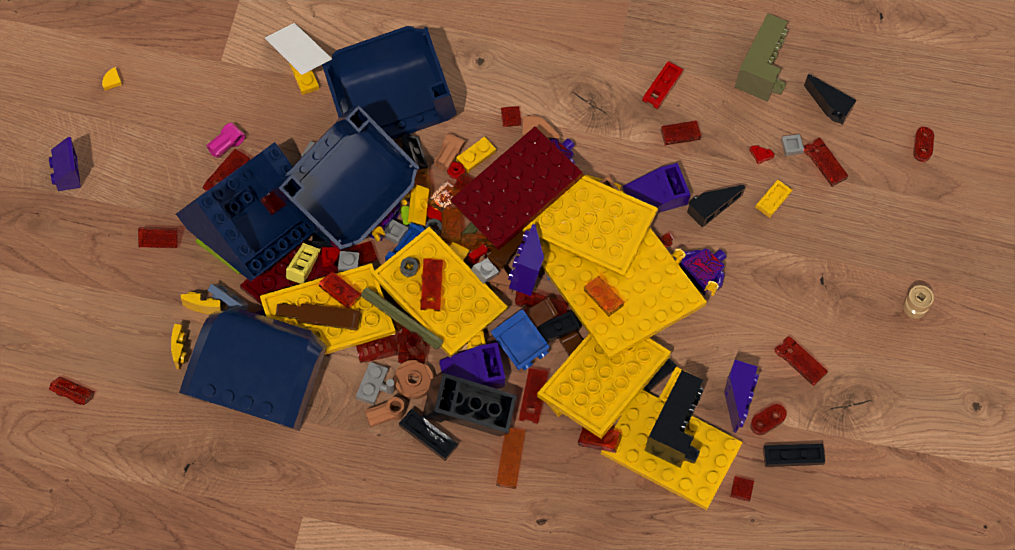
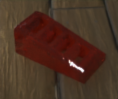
M394 334L356 346L360 363L398 355ZM386 343H390L391 348L387 349ZM381 344H382V347H383V350H382V351L379 350V346H378V345H381ZM372 346L375 347V352H376V353H373V354H372V351H371V347H372ZM363 348H367V356H364Z

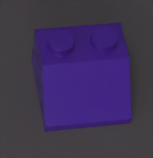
M67 137L51 149L52 157H49L50 168L54 170V173L51 174L52 185H56L58 191L81 188L77 154L71 137Z

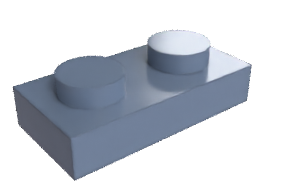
M211 284L208 288V291L213 294L212 297L228 304V309L239 308L246 310L249 304L221 284Z

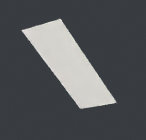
M295 23L265 37L301 75L332 60Z

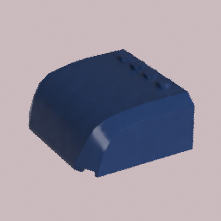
M405 26L336 50L332 54V60L322 64L338 117L340 118L347 110L359 105L392 140L403 136L405 133L411 134L448 121L457 114L427 27L417 29L414 26Z
M358 105L347 110L271 190L318 236L333 247L341 250L361 243L414 186L419 166Z
M239 308L215 311L208 316L201 328L179 393L300 431L327 346L311 330Z

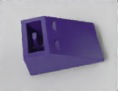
M678 163L660 167L623 186L625 194L657 207V213L686 206L690 198V192Z
M532 224L530 231H525L522 240L525 243L522 242L517 252L520 256H515L512 267L515 269H511L508 280H511L510 289L529 296L532 294L544 260L535 224Z
M498 343L480 345L458 353L451 358L448 357L439 361L441 373L495 389L505 387L506 378Z
M734 360L724 389L734 433H737L739 427L743 428L749 412L748 408L754 395V387L759 377V374H756L758 366L739 360Z

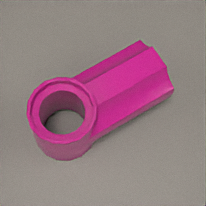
M230 122L222 128L220 135L208 143L206 147L213 157L219 158L232 146H239L244 141L245 134Z

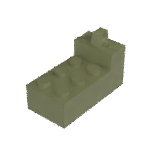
M767 13L740 68L735 88L767 102L771 93L778 95L783 93L786 83L778 79L781 69L773 66L772 63H775L778 51L785 42L788 29H786L788 21Z

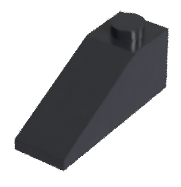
M808 74L804 83V87L825 115L832 121L843 125L857 100Z
M739 185L702 193L699 197L695 196L688 203L687 213L703 228L742 197L745 186Z

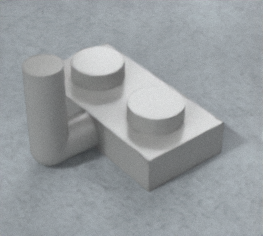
M370 362L356 394V399L375 405L380 391L389 394L394 393V380L388 379L386 384H384L388 368Z

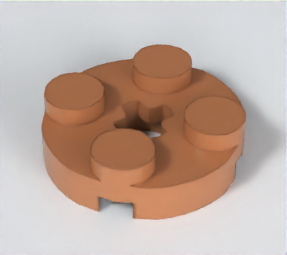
M416 360L406 361L399 365L395 372V389L406 400L420 399L428 394L433 373L426 364L419 363ZM414 376V378H418L419 380H417V383L413 384L409 382L410 377Z

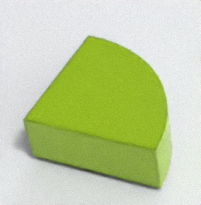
M402 206L401 217L403 224L410 225L408 222L409 206Z

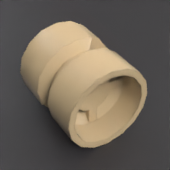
M923 285L913 287L903 303L904 312L909 317L915 319L925 316L934 301L932 291Z

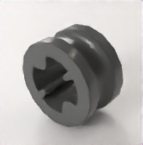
M437 219L428 220L425 229L430 226H437V231L434 229V232L440 236L442 233V223Z
M410 257L403 259L400 266L401 274L406 277L414 276L418 269L417 261ZM406 264H409V266L413 265L411 271L405 269Z

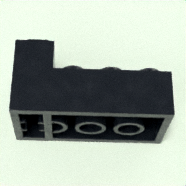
M681 370L648 437L644 451L681 468L684 461L693 464L696 462L700 451L691 446L694 437L684 432L691 420L695 407L702 397L704 388L701 386L704 380Z
M442 373L430 381L422 418L439 423L446 420L501 437L509 433L517 395Z

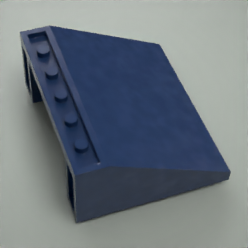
M275 142L176 213L189 232L250 281L314 233L271 190L292 167V164Z

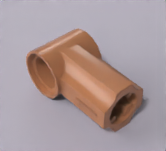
M448 133L442 143L440 152L434 160V165L442 171H447L456 156L462 153L466 141Z
M393 397L384 404L365 410L370 427L390 420L402 419L405 415L402 399ZM394 406L401 407L397 412L391 410Z

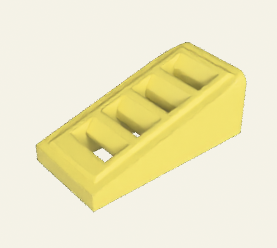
M303 243L286 269V278L299 284L304 283L321 249Z

